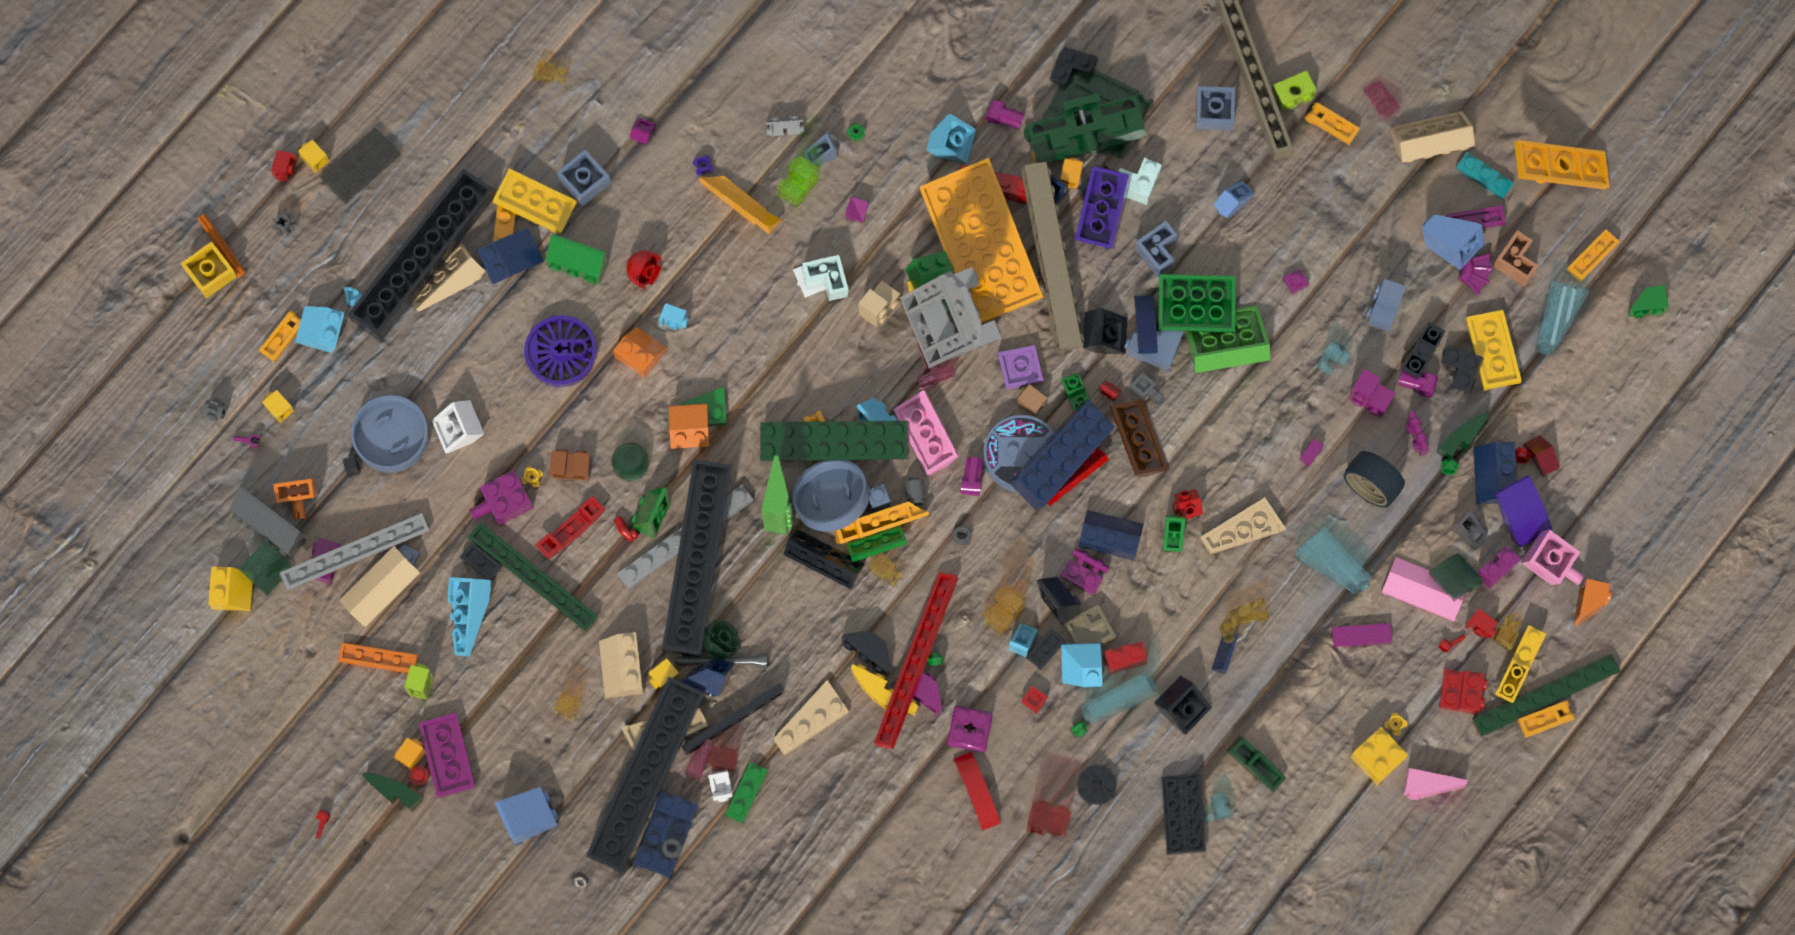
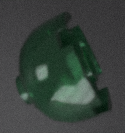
M633 442L623 443L618 446L613 452L611 459L612 468L616 476L629 482L644 477L650 466L649 455L641 445Z
M724 620L720 622L713 621L704 631L702 647L710 657L724 660L732 657L740 649L741 639H738V631L732 624Z

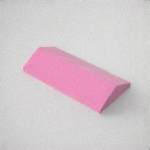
M925 390L893 409L899 421H910V443L927 475L947 467L959 457Z
M1395 557L1382 593L1455 621L1468 586Z

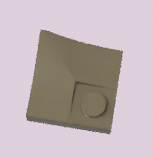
M1099 604L1065 623L1075 644L1100 643L1102 647L1116 639V635Z

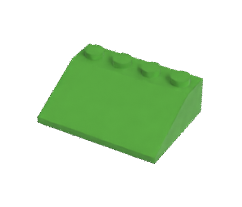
M1258 305L1235 309V332L1185 331L1195 373L1270 360V343Z
M774 455L761 512L765 531L787 535L788 529L792 530L793 509L791 508L792 504L789 503L779 457Z

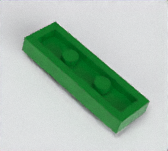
M900 525L846 543L852 562H856L906 545L907 540Z
M752 762L749 763L727 809L726 817L742 824L744 823L768 773L767 769Z

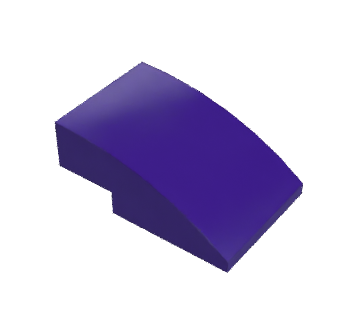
M1527 475L1495 492L1503 521L1508 526L1512 541L1519 547L1536 539L1541 531L1553 530L1546 509L1530 476Z

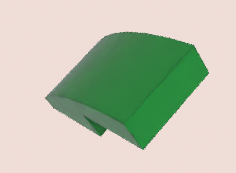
M1078 372L1061 379L1062 386L1073 411L1080 403L1090 400Z

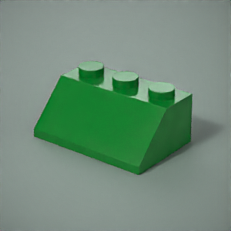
M554 234L551 235L546 257L549 269L555 272H566L568 276L577 278V276L584 278L590 284H601L608 266L604 251Z

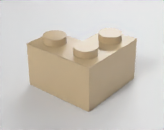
M881 281L874 291L869 289L858 303L859 315L876 328L880 324L883 325L888 320L890 311L892 309L896 310L900 305V293Z

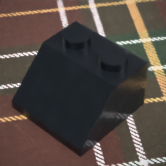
M1103 308L1085 312L1083 348L1095 353L1126 354V348L1124 347L1126 344L1127 317Z
M1058 577L1037 580L1041 599L1061 625L1081 614V602L1076 595H1071L1069 592L1071 591L1070 587L1065 581L1062 582Z
M1181 675L1154 702L1163 716L1184 735L1212 708L1195 684Z

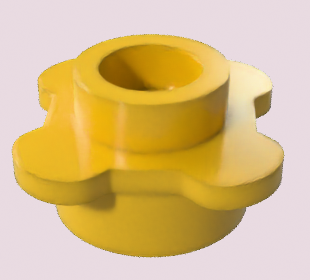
M526 467L521 482L524 485L529 484L533 488H537L543 472L532 467Z
M1392 713L1391 718L1384 723V727L1390 729L1395 736H1399L1401 730L1408 725V722L1399 716L1398 713Z

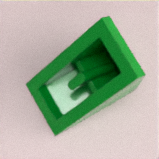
M1166 515L1163 539L1164 551L1182 552L1186 517Z

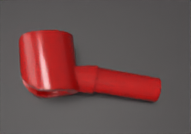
M1461 635L1451 642L1445 638L1438 647L1447 653L1455 644L1464 640L1465 636Z
M320 810L316 815V818L321 821L315 836L316 838L321 837L323 827L330 819V814L324 810Z

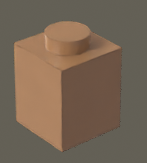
M1030 384L1026 389L1023 387L1017 394V404L1034 417L1047 404V397Z

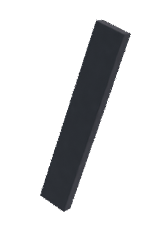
M781 683L775 685L681 746L685 755H690L784 694V688Z

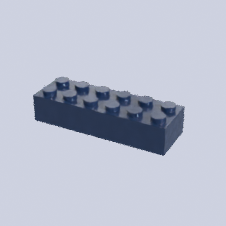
M1090 400L1080 403L1011 479L1009 484L1035 510L1044 507L1111 433L1115 426Z

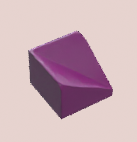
M851 197L845 217L864 223L869 202Z

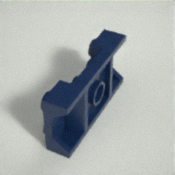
M661 791L642 845L639 847L634 860V867L655 872L671 880L680 855L674 859L667 858L663 854L662 846L666 840L676 839L681 843L683 849L698 810V804ZM671 846L668 850L674 852L676 848Z

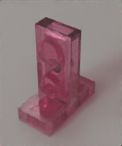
M917 340V345L929 372L926 375L917 377L919 390L954 378L955 370L953 365L939 369V364L931 368L928 367Z

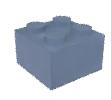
M1197 86L1195 129L1233 131L1235 87Z
M586 150L582 151L556 172L559 182L582 207L611 184L610 176Z

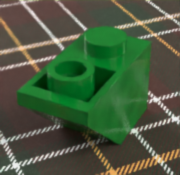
M1665 285L1646 287L1631 307L1628 317L1639 319L1649 314H1653V316L1663 315L1669 307Z

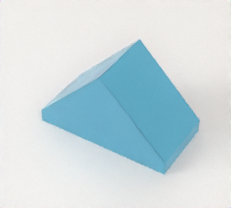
M1020 623L1010 641L1009 651L1026 657L1038 629Z

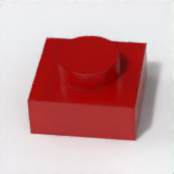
M1032 686L1022 699L1021 704L1037 714L1048 699V696Z

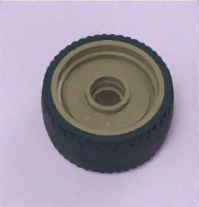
M1368 451L1359 452L1343 474L1346 483L1356 494L1367 502L1381 508L1389 507L1405 485L1403 476L1391 463L1379 455Z

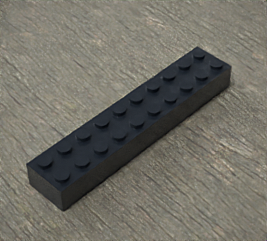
M463 168L348 313L350 320L381 342L495 197L494 189Z
M698 459L693 460L662 652L700 657L732 465Z
M668 677L586 854L587 858L623 874L703 701L704 692Z

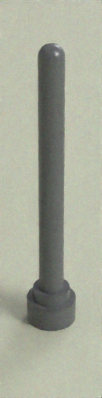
M760 653L756 657L675 658L677 665H702L718 658L734 665H756L760 669H768V653Z

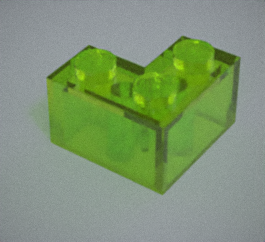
M801 155L790 162L788 178L786 180L783 179L778 185L779 197L796 209L819 181L818 167Z

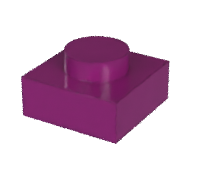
M1300 268L1283 277L1292 295L1309 286Z

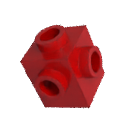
M1196 489L1184 490L1174 494L1175 502L1172 503L1175 514L1178 513L1179 516L1186 517V519L1203 514L1201 498Z

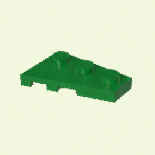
M725 387L678 404L707 403L709 426L727 425Z

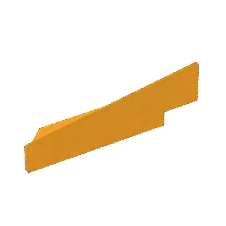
M701 176L699 178L701 184L766 233L770 234L781 222L780 218L767 212V209L725 176Z
M904 502L859 517L847 527L835 530L836 544H842L928 516L929 512L916 507L910 502Z

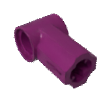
M991 100L984 118L992 124L998 125L1002 123L1019 130L1025 113L1008 108L1000 101Z
M1401 371L1397 385L1416 390L1422 396L1433 397L1438 377L1430 373H1422L1419 379H1416Z
M966 457L964 477H962L960 494L980 496L982 481L980 477L983 459Z

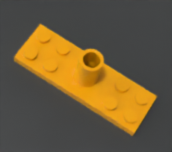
M1523 140L1514 142L1518 179L1533 180L1539 184L1549 182L1597 189H1607L1610 187L1605 151Z

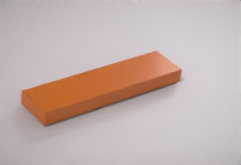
M341 642L338 662L402 673H408L410 665L416 666L418 661V654Z

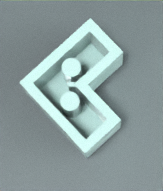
M1144 158L1138 174L1120 168V172L1132 174L1127 198L1147 205L1160 175L1162 164Z
M839 255L802 263V274L806 288L825 284L829 301L848 296V286Z

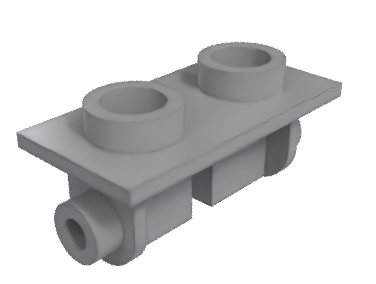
M790 116L788 120L781 121V117L769 118L770 122H766V125L770 124V128H766L767 135H771V137L784 136V128H787L788 135H801V133H804V125H800L803 119H799V116Z

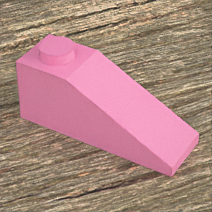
M1409 768L1403 795H1408L1407 798L1412 800H1419V798H1426L1464 788L1468 780Z

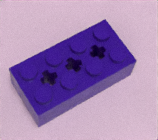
M1092 166L1075 240L1110 249L1115 248L1132 174ZM1108 184H1110V187L1112 188V191L1109 192V194H1107V190L1104 189V187L1108 186ZM1105 202L1107 210H1104V212H1102L1103 209L1100 208V204H1104ZM1099 221H1101V224L1103 225V228H1101L1100 231L1098 230V227L1095 226V224L1099 223Z

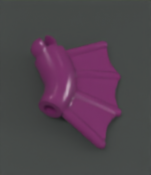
M1490 253L1471 258L1464 265L1461 275L1458 277L1461 282L1467 283L1477 295H1480L1481 288L1484 285L1489 284L1488 276L1491 270H1493L1490 264Z

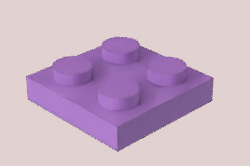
M1035 345L998 352L1006 390L1025 387L1029 384L1043 383Z

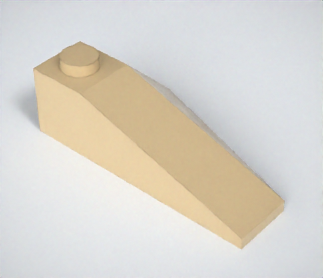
M462 243L445 260L446 265L442 270H437L431 284H426L412 302L417 311H421L472 285L475 281L480 280L486 272L481 263Z

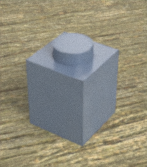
M884 484L870 489L869 506L872 513L891 507V501Z

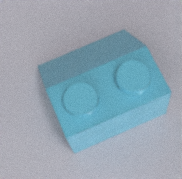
M304 306L295 343L332 353L336 348L345 312L328 307Z
M875 398L856 406L857 417L860 421H898L893 415L890 416L886 412L887 408L882 401L878 402Z

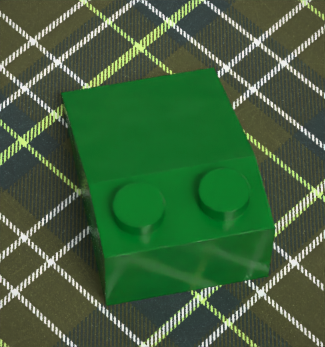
M946 251L915 258L905 269L914 290L951 271L954 274L953 266ZM946 300L942 301V304L947 309V314L951 313Z
M664 487L648 490L646 496L643 495L640 500L639 506L641 508L639 512H635L632 518L633 527L636 531L656 538L670 506L668 492Z

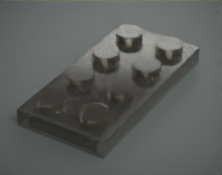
M374 128L320 176V179L347 204L401 154Z

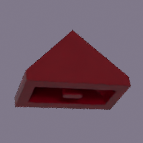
M1539 435L1523 444L1524 448H1527L1532 454L1531 459L1542 477L1560 468L1553 446L1542 436Z

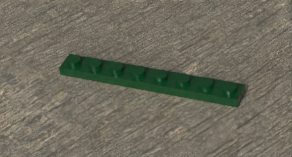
M481 522L468 535V539L585 632L598 619L594 612Z
M1610 654L1516 698L1513 703H1505L1475 717L1472 721L1480 736L1483 737L1522 717L1535 713L1616 675L1621 670L1613 655Z

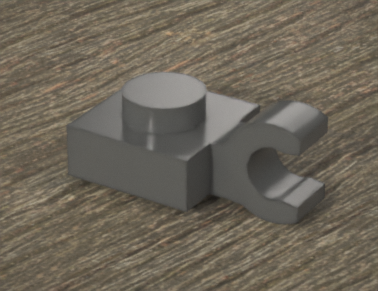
M1143 372L1130 385V389L1143 400L1148 396L1156 405L1163 401V396L1155 390L1157 384Z

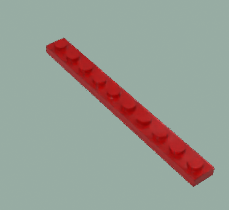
M938 573L874 740V744L877 747L894 749L957 584L958 577L955 574Z

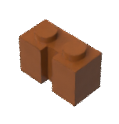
M566 449L551 451L549 470L551 478L589 481L590 453L584 450H576L573 454L568 453Z

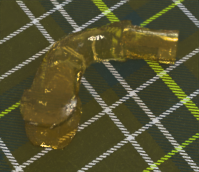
M1259 598L1252 603L1234 608L1227 614L1219 627L1225 642L1230 643L1234 640L1236 626L1252 621L1269 619L1267 610H1260L1262 607H1265L1264 598Z

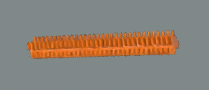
M203 213L198 217V222H200L209 237L212 238V242L218 247L217 249L227 260L237 277L241 278L246 271L214 225H212L213 223H211L208 216Z

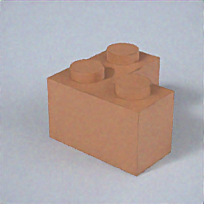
M1517 230L1496 259L1493 267L1526 287L1539 266L1524 256L1533 240Z

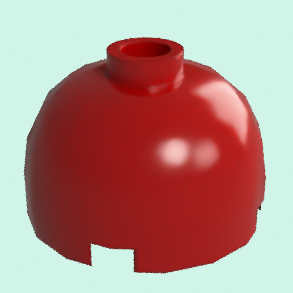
M639 250L630 256L626 262V274L629 280L634 285L646 289L647 287L645 286L648 284H654L662 268L659 266V260L662 261L660 255L648 250Z

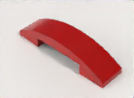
M594 496L578 508L579 510L554 532H549L535 544L547 559L555 556L575 541L605 512L606 509Z
M972 752L953 758L982 831L1001 824L987 785Z

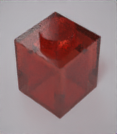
M713 746V752H709L708 763L711 764V769L735 772L738 755L737 749Z

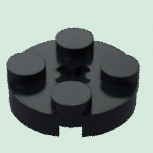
M1100 765L1086 768L1080 774L1077 784L1079 796L1083 801L1091 805L1108 803L1115 795L1117 786L1113 773ZM1100 781L1102 789H1092V782Z

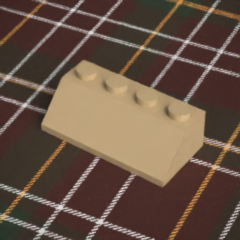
M1462 111L1390 127L1397 155L1402 162L1410 163L1416 159L1431 158L1433 155L1449 154L1451 151L1467 150L1469 147L1475 146L1473 125Z

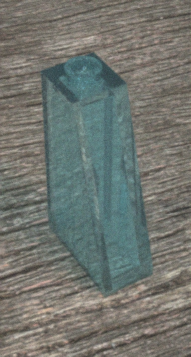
M1556 281L1551 282L1535 350H1539L1540 353L1545 355L1554 354L1589 294L1588 289Z
M1325 527L1295 552L1294 557L1354 594H1357L1359 591L1363 593L1371 585L1369 582L1372 577Z
M1143 673L1083 704L1084 710L1082 714L1087 722L1090 721V723L1096 724L1160 693L1152 677Z

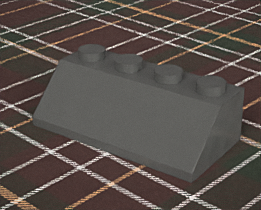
M240 487L230 507V511L233 514L232 518L239 524L244 522L248 525L246 528L252 534L256 535L258 533L261 535V540L268 546L273 544L281 556L284 558L288 556L292 559L306 542L302 533L244 488Z

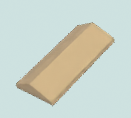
M393 546L339 601L366 628L421 573Z

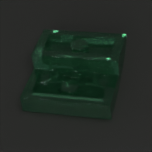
M265 541L243 563L239 570L260 591L268 596L282 581L279 573L292 568V566Z
M1459 553L1449 557L1429 571V575L1453 601H1456L1466 592L1470 593L1484 582Z

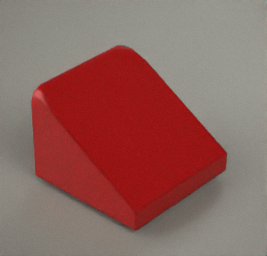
M1106 381L1100 385L1099 392L1115 402L1122 393V390Z

